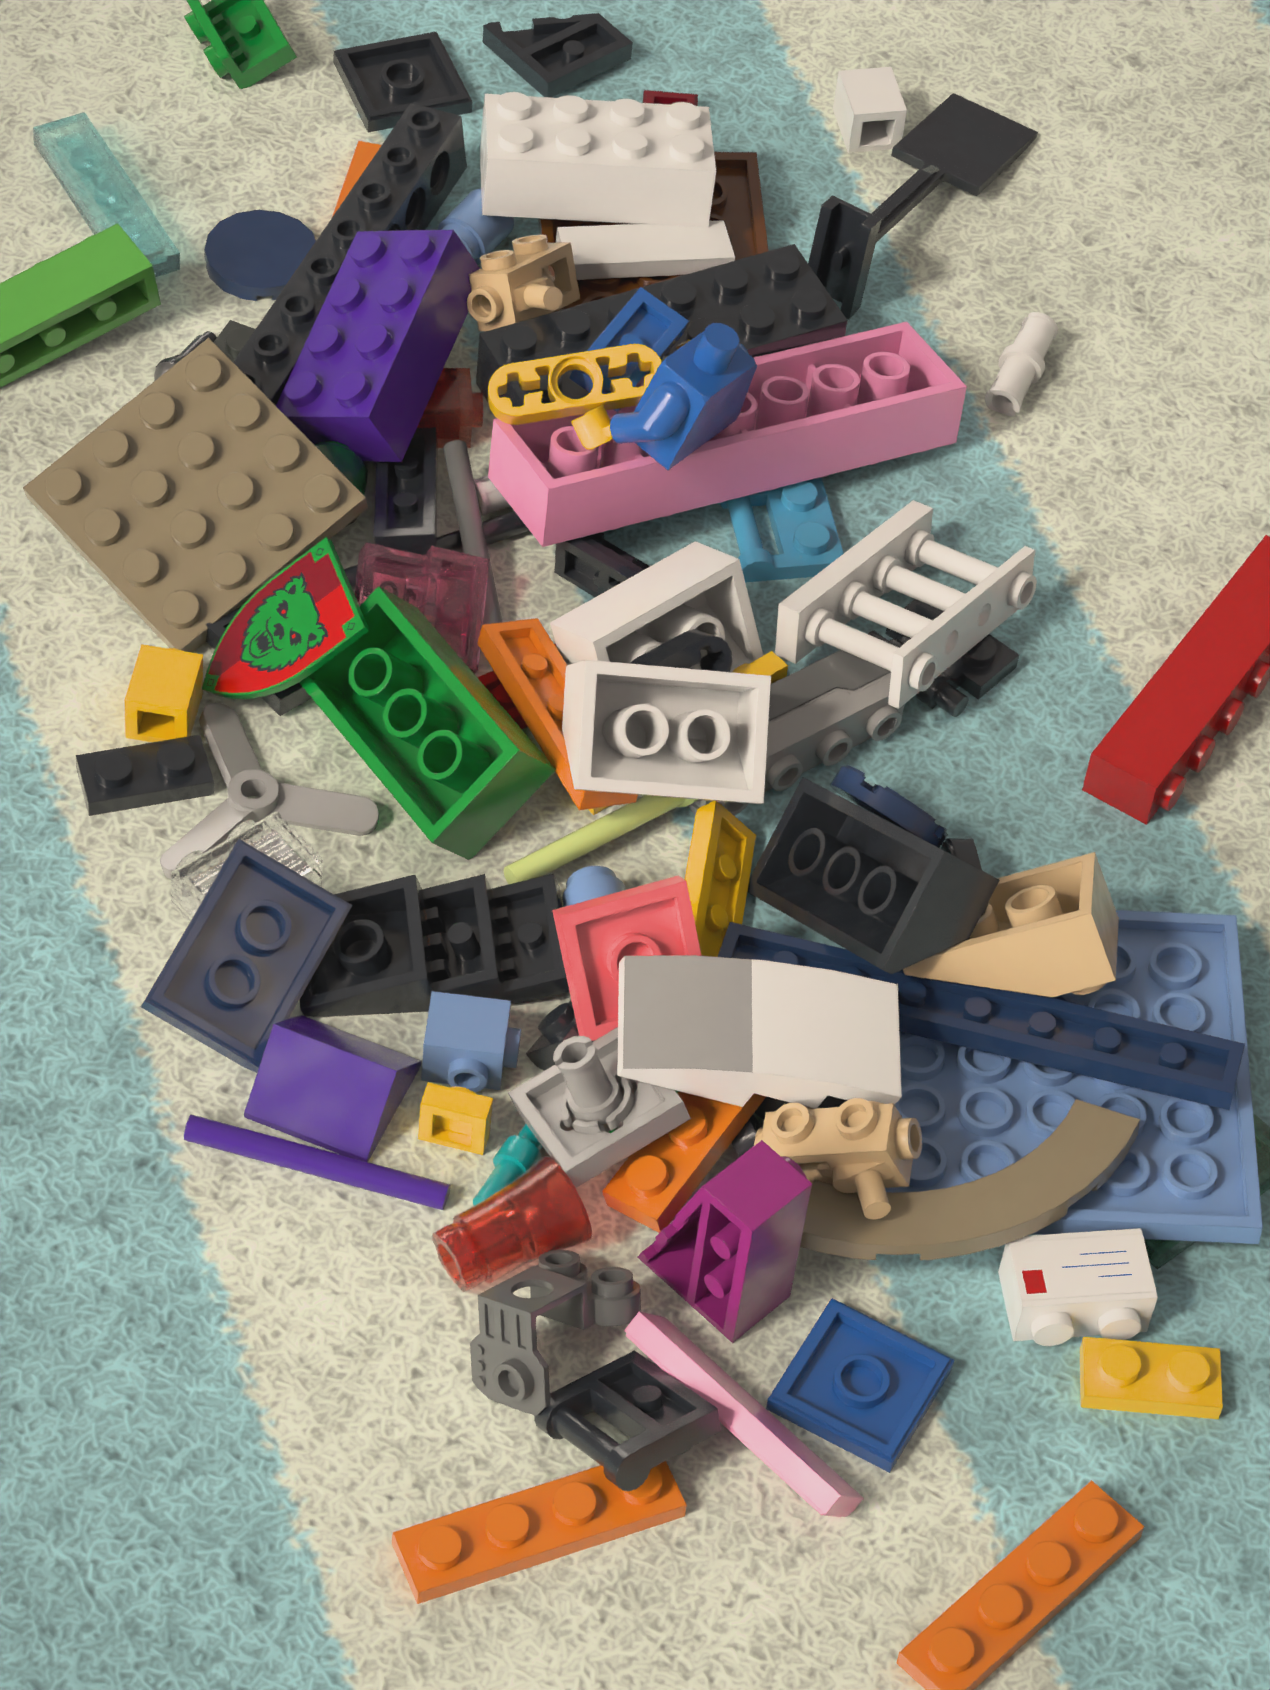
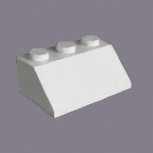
M696 541L550 622L556 647L567 665L583 660L630 663L635 658L693 629L716 635L728 643L732 651L733 661L730 672L744 663L750 664L763 656L740 559ZM700 650L701 658L707 655V650ZM700 662L690 668L701 670Z
M583 660L567 665L562 732L574 790L764 804L771 676Z

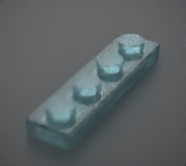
M85 112L33 127L35 147L94 235L118 223L153 265L155 277L180 270V252Z

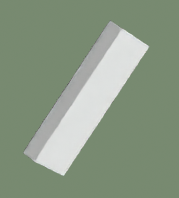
M724 220L709 221V227L660 224L557 227L556 243L571 242L577 280L686 275L735 261V255Z

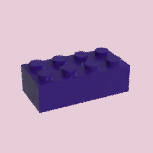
M454 230L358 231L276 404V407L313 444L322 441H336L348 446L363 461L402 462L469 312L467 298L472 292L469 274L480 269Z

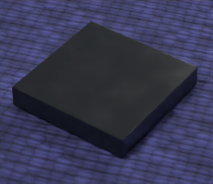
M437 32L334 51L333 63L368 133L394 128L410 103L455 115L472 113V99Z

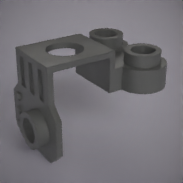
M552 1250L539 1256V1264L537 1266H532L479 1294L480 1334L470 1342L471 1373L475 1386L490 1400L537 1416L550 1405L549 1366L537 1350L536 1317L541 1315L582 1330L594 1324L602 1326L630 1324L637 1313L641 1312L640 1285L633 1280V1273L630 1270L621 1267L602 1268L593 1272L591 1281H588L587 1267L580 1262L579 1254L570 1250ZM530 1287L531 1298L518 1297L513 1292L520 1288Z

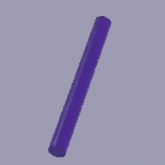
M192 1114L188 1118L184 1131V1140L439 1210H444L450 1194L451 1184Z

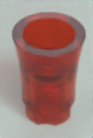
M548 1156L541 1158L517 1179L482 1202L454 1216L452 1224L432 1233V1241L436 1247L439 1261L462 1292L468 1291L484 1281L492 1283L508 1273L538 1260L539 1256L545 1252L564 1250L592 1239L591 1223L581 1197L561 1166Z

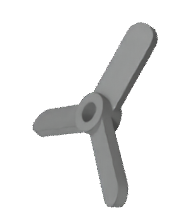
M210 703L205 706L199 723L228 788V798L161 856L160 864L167 878L174 880L187 878L196 873L248 826L262 825L269 821L357 836L367 835L373 832L378 825V808L371 799L364 796L277 783L271 774L261 770L236 712L227 705ZM249 796H257V797H260V798L251 799V798H247V797H249Z

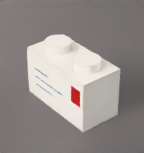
M1141 1228L1026 1236L1005 1244L998 1271L1013 1341L1034 1340L1035 1343L1042 1346L1059 1345L1072 1337L1101 1335L1102 1338L1127 1340L1139 1332H1147L1158 1298Z

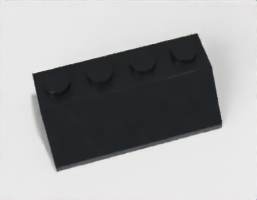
M802 777L749 878L747 892L883 971L894 974L969 939L979 919L985 913L989 900L1000 880Z

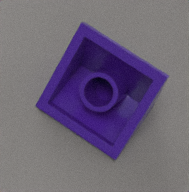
M303 1015L289 1018L273 1024L244 1111V1118L337 1154L368 1162L418 1073L422 1061Z

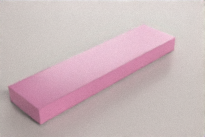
M638 1312L624 1330L627 1333L626 1336L666 1373L717 1407L719 1422L818 1513L824 1516L847 1517L864 1499L668 1319L658 1315Z

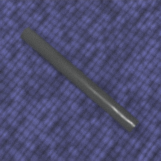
M454 440L446 443L443 451L479 631H481L483 624L502 622L467 444L461 440Z

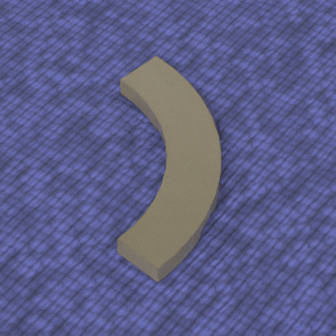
M1076 1099L1067 1116L1056 1130L1036 1149L1017 1162L991 1175L948 1188L921 1192H886L891 1210L880 1219L873 1220L864 1216L857 1192L843 1193L836 1190L833 1184L814 1180L800 1247L820 1253L864 1260H876V1254H920L921 1261L968 1255L1013 1242L1058 1221L1067 1215L1068 1207L1091 1190L1097 1191L1107 1182L1125 1159L1138 1136L1140 1119Z

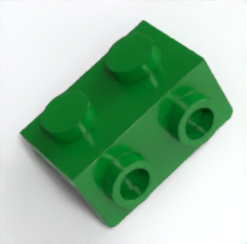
M186 0L192 10L184 15L189 27L201 44L207 40L211 43L210 46L203 49L208 61L220 78L229 73L239 89L251 87L297 58L265 0H211L203 5L201 0Z

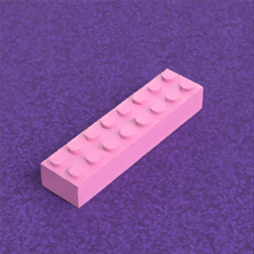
M902 322L754 357L757 368L737 420L670 470L665 469L636 443L619 444L612 439L598 447L587 450L581 444L571 423L572 420L584 415L582 414L520 425L507 424L498 418L493 419L488 478L540 545L545 547L954 444L957 442L967 386L908 322ZM637 406L622 408L618 413L634 412ZM613 409L606 410L610 420L617 414Z

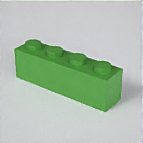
M118 223L87 237L78 244L44 261H40L31 268L0 283V388L161 305L153 265Z

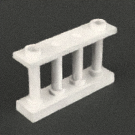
M913 500L779 603L775 654L796 664L817 646L820 647L826 643L891 671L888 705L899 709L918 692L927 690L935 678L1017 610L1027 607L1033 598L1037 584L1036 577L1033 576L1035 550L1024 546L999 567L983 562L935 542L934 535L931 534L933 508ZM927 564L976 584V586L965 594L912 571L917 567ZM895 590L944 612L934 620H931L879 597L884 593ZM860 616L911 639L899 648L845 624L851 619L854 620Z

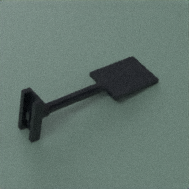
M952 93L893 147L892 157L919 170L872 213L864 211L833 195L821 205L808 264L830 296L842 303L841 312L846 319L850 320L861 307L875 245L888 231L942 182H947L978 196L1036 139L1038 132Z

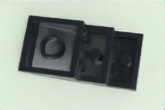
M554 873L492 889L485 874L422 889L416 875H411L334 894L351 904L352 907L299 1001L300 1010L306 1017H335L429 1012L432 991L511 1001V1004L570 992L552 911L562 908L560 887Z

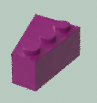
M761 1140L704 1184L675 1215L676 1218L673 1222L665 1227L655 1237L656 1240L642 1251L637 1258L729 1341L734 1343L791 1295L812 1183L807 1180L805 1173L795 1161L789 1157L780 1156Z

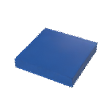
M831 1298L769 1396L766 1409L890 1473L952 1371L954 1359Z

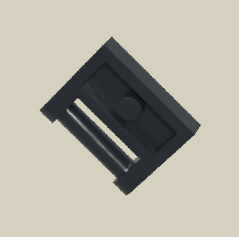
M635 1350L550 1393V1405L537 1416H534V1421L538 1428L553 1439L560 1440L565 1438L604 1467L605 1477L623 1491L637 1489L648 1478L651 1468L674 1456L687 1452L693 1446L721 1432L717 1407ZM594 1411L630 1437V1439L620 1444L583 1416Z

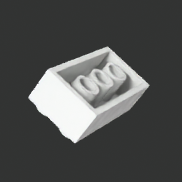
M507 92L502 95L485 94L480 141L482 215L709 227L716 176L709 107L695 106L686 102H676L668 105L639 103L632 99H619L616 101L584 100L572 95L550 98L526 96L518 92Z

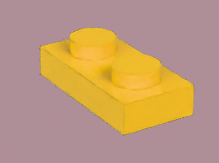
M1083 1337L1080 1346L1081 1407L1219 1419L1223 1408L1220 1348Z

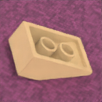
M1095 852L997 878L1000 881L989 900L985 913L979 919L969 939L903 969L904 974L907 976L1046 997H1056L1067 993L1085 995L1099 990L1106 983L1116 981L1119 917Z

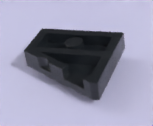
M599 13L573 15L566 19L555 17L532 19L531 29L503 32L500 22H490L483 25L482 42L543 97L552 98L630 60L632 55L633 42Z

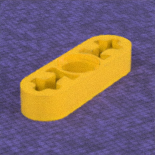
M629 344L511 363L500 367L492 375L488 385V404L496 418L511 425L582 415L601 405H604L606 410L637 406L662 362L657 353L651 348L642 344ZM630 362H638L640 371L651 372V374L644 376V383L641 387H633L629 378L611 380L610 384L611 393L602 394L603 375L599 366H609L608 378L624 375L627 364ZM569 370L583 371L591 378L593 388L587 396L581 399L568 398L558 388L557 383L561 375ZM549 375L548 395L552 403L542 404V391L524 395V404L520 407H512L510 398L499 397V395L507 392V383L517 381L520 389L523 391L540 389L539 376Z

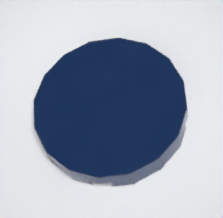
M267 210L239 212L219 221L207 235L204 249L206 269L209 278L226 293L240 299L257 301V296H272L273 301L277 299L316 242L313 232L300 220L284 213Z
M849 765L841 766L830 783V786L838 794L859 807L940 848L948 834L946 828L935 823L936 819L889 787L883 788L877 784L874 786L864 781L866 777L862 771Z

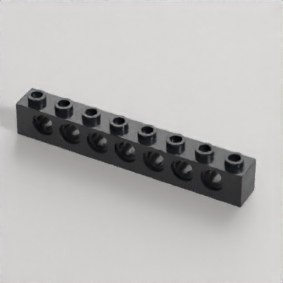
M410 103L233 361L275 406L358 231L426 230L466 170L467 162L461 116Z

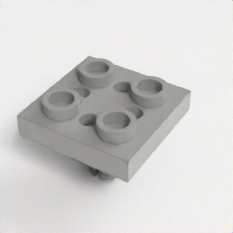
M618 1027L593 1042L589 1037L574 1036L564 1040L554 1051L553 1060L555 1065L508 1092L517 1112L573 1189L691 1119L683 1100L675 1090L617 1076ZM618 1126H622V1127H620L619 1129L615 1130L614 1132L609 1133L610 1130H613V1129L617 1128Z

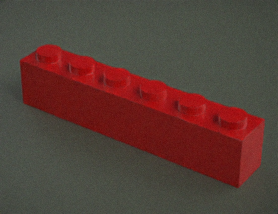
M1265 535L1093 750L1082 788L1084 792L1147 825L1160 807L1166 811H1170L1174 807L1185 787L1186 778L1184 776L1189 769L1199 773L1204 768L1214 750L1216 740L1213 738L1217 733L1221 732L1229 735L1244 710L1245 703L1242 702L1247 695L1257 698L1262 693L1270 679V536Z

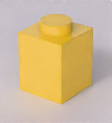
M141 644L124 700L125 738L158 742L191 736L203 695V654Z

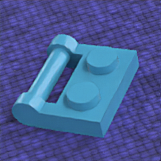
M815 478L721 503L723 509L728 508L740 551L738 559H740L745 583L814 577L844 554L822 478ZM766 505L779 554L771 555L768 550L763 549L752 506Z

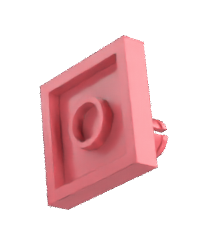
M679 875L552 910L579 1036L589 1037L592 1041L618 1027L619 962L624 956H702L687 881Z

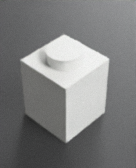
M892 67L839 71L833 111L847 152L893 149L903 137L907 109Z

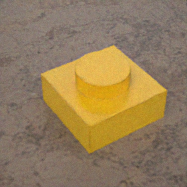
M428 1082L420 1103L418 1139L483 1155L490 1136L493 1098L478 1095L464 1087H446Z

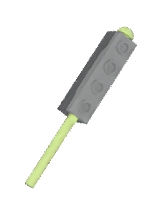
M839 650L772 683L770 686L764 792L772 788L775 791H783L791 787L800 778L802 773L821 763L826 766L834 765L845 758L851 748L870 738L880 741L894 733L902 721L904 705L899 709L888 705L891 671ZM644 795L638 798L635 803H628L507 865L503 869L505 879L508 884H513L544 876L676 807H690L696 816L697 808L712 802V800ZM718 801L733 815L740 813L749 804Z

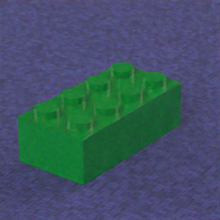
M378 586L360 605L370 631L299 683L431 843L470 860L556 771V768L420 610Z

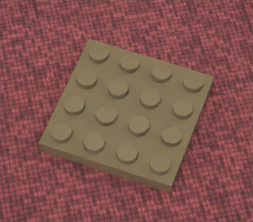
M209 338L23 487L27 499L169 648L191 653L206 642L208 628L205 624H213L242 606L272 577L325 537L331 539L368 508L366 497Z

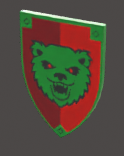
M325 537L267 581L243 604L227 626L213 652L202 690L219 697L231 699H252L283 691L314 673L370 631L332 540Z

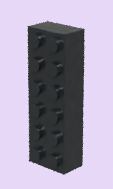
M795 244L642 287L689 321L684 334L665 357L675 352L679 344L692 340L712 323H722L734 329L738 334L739 343L747 349L749 355L753 358L843 337L846 333L848 320ZM639 288L479 333L476 384L486 401L488 402L489 381L494 372L504 365L587 351ZM572 370L561 375L557 384L563 395L571 399H581L589 394L588 391L569 378ZM549 375L539 376L540 389L523 391L520 389L517 381L507 383V392L499 395V397L510 398L512 407H520L524 404V395L542 391V404L552 403L548 395Z

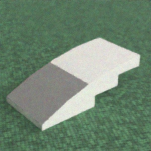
M696 955L624 956L619 962L617 1076L743 1107L753 1094L790 1103H800L814 1109L827 1096L844 1100L862 1098L867 1101L883 1104L894 1103L895 1105L902 1097L898 984L835 970L766 960Z

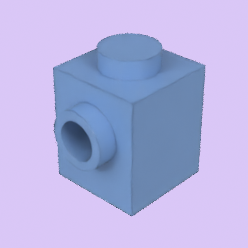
M432 991L423 1044L421 1081L449 1084L451 1087H464L473 1092L481 1091L484 1088L500 1090L503 1068H517L521 1029L509 1027L511 1001Z

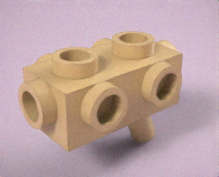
M529 235L513 240V251L501 250L482 255L480 257L482 268L469 274L472 292L467 298L468 311L477 321L478 330L489 331L556 312L580 299L571 242L547 243L546 235ZM549 265L553 268L555 277L549 272Z
M854 1098L844 1102L840 1107H817L814 1109L800 1103H788L778 1108L775 1112H766L763 1128L757 1130L754 1145H756L759 1141L763 1140L780 1156H786L795 1161L811 1183L814 1180L833 1184L836 1190L843 1193L857 1192L864 1216L874 1220L883 1218L891 1210L885 1188L909 1186L913 1159H918L922 1150V1133L918 1120L916 1118H902L894 1103L883 1104L867 1101L862 1098Z

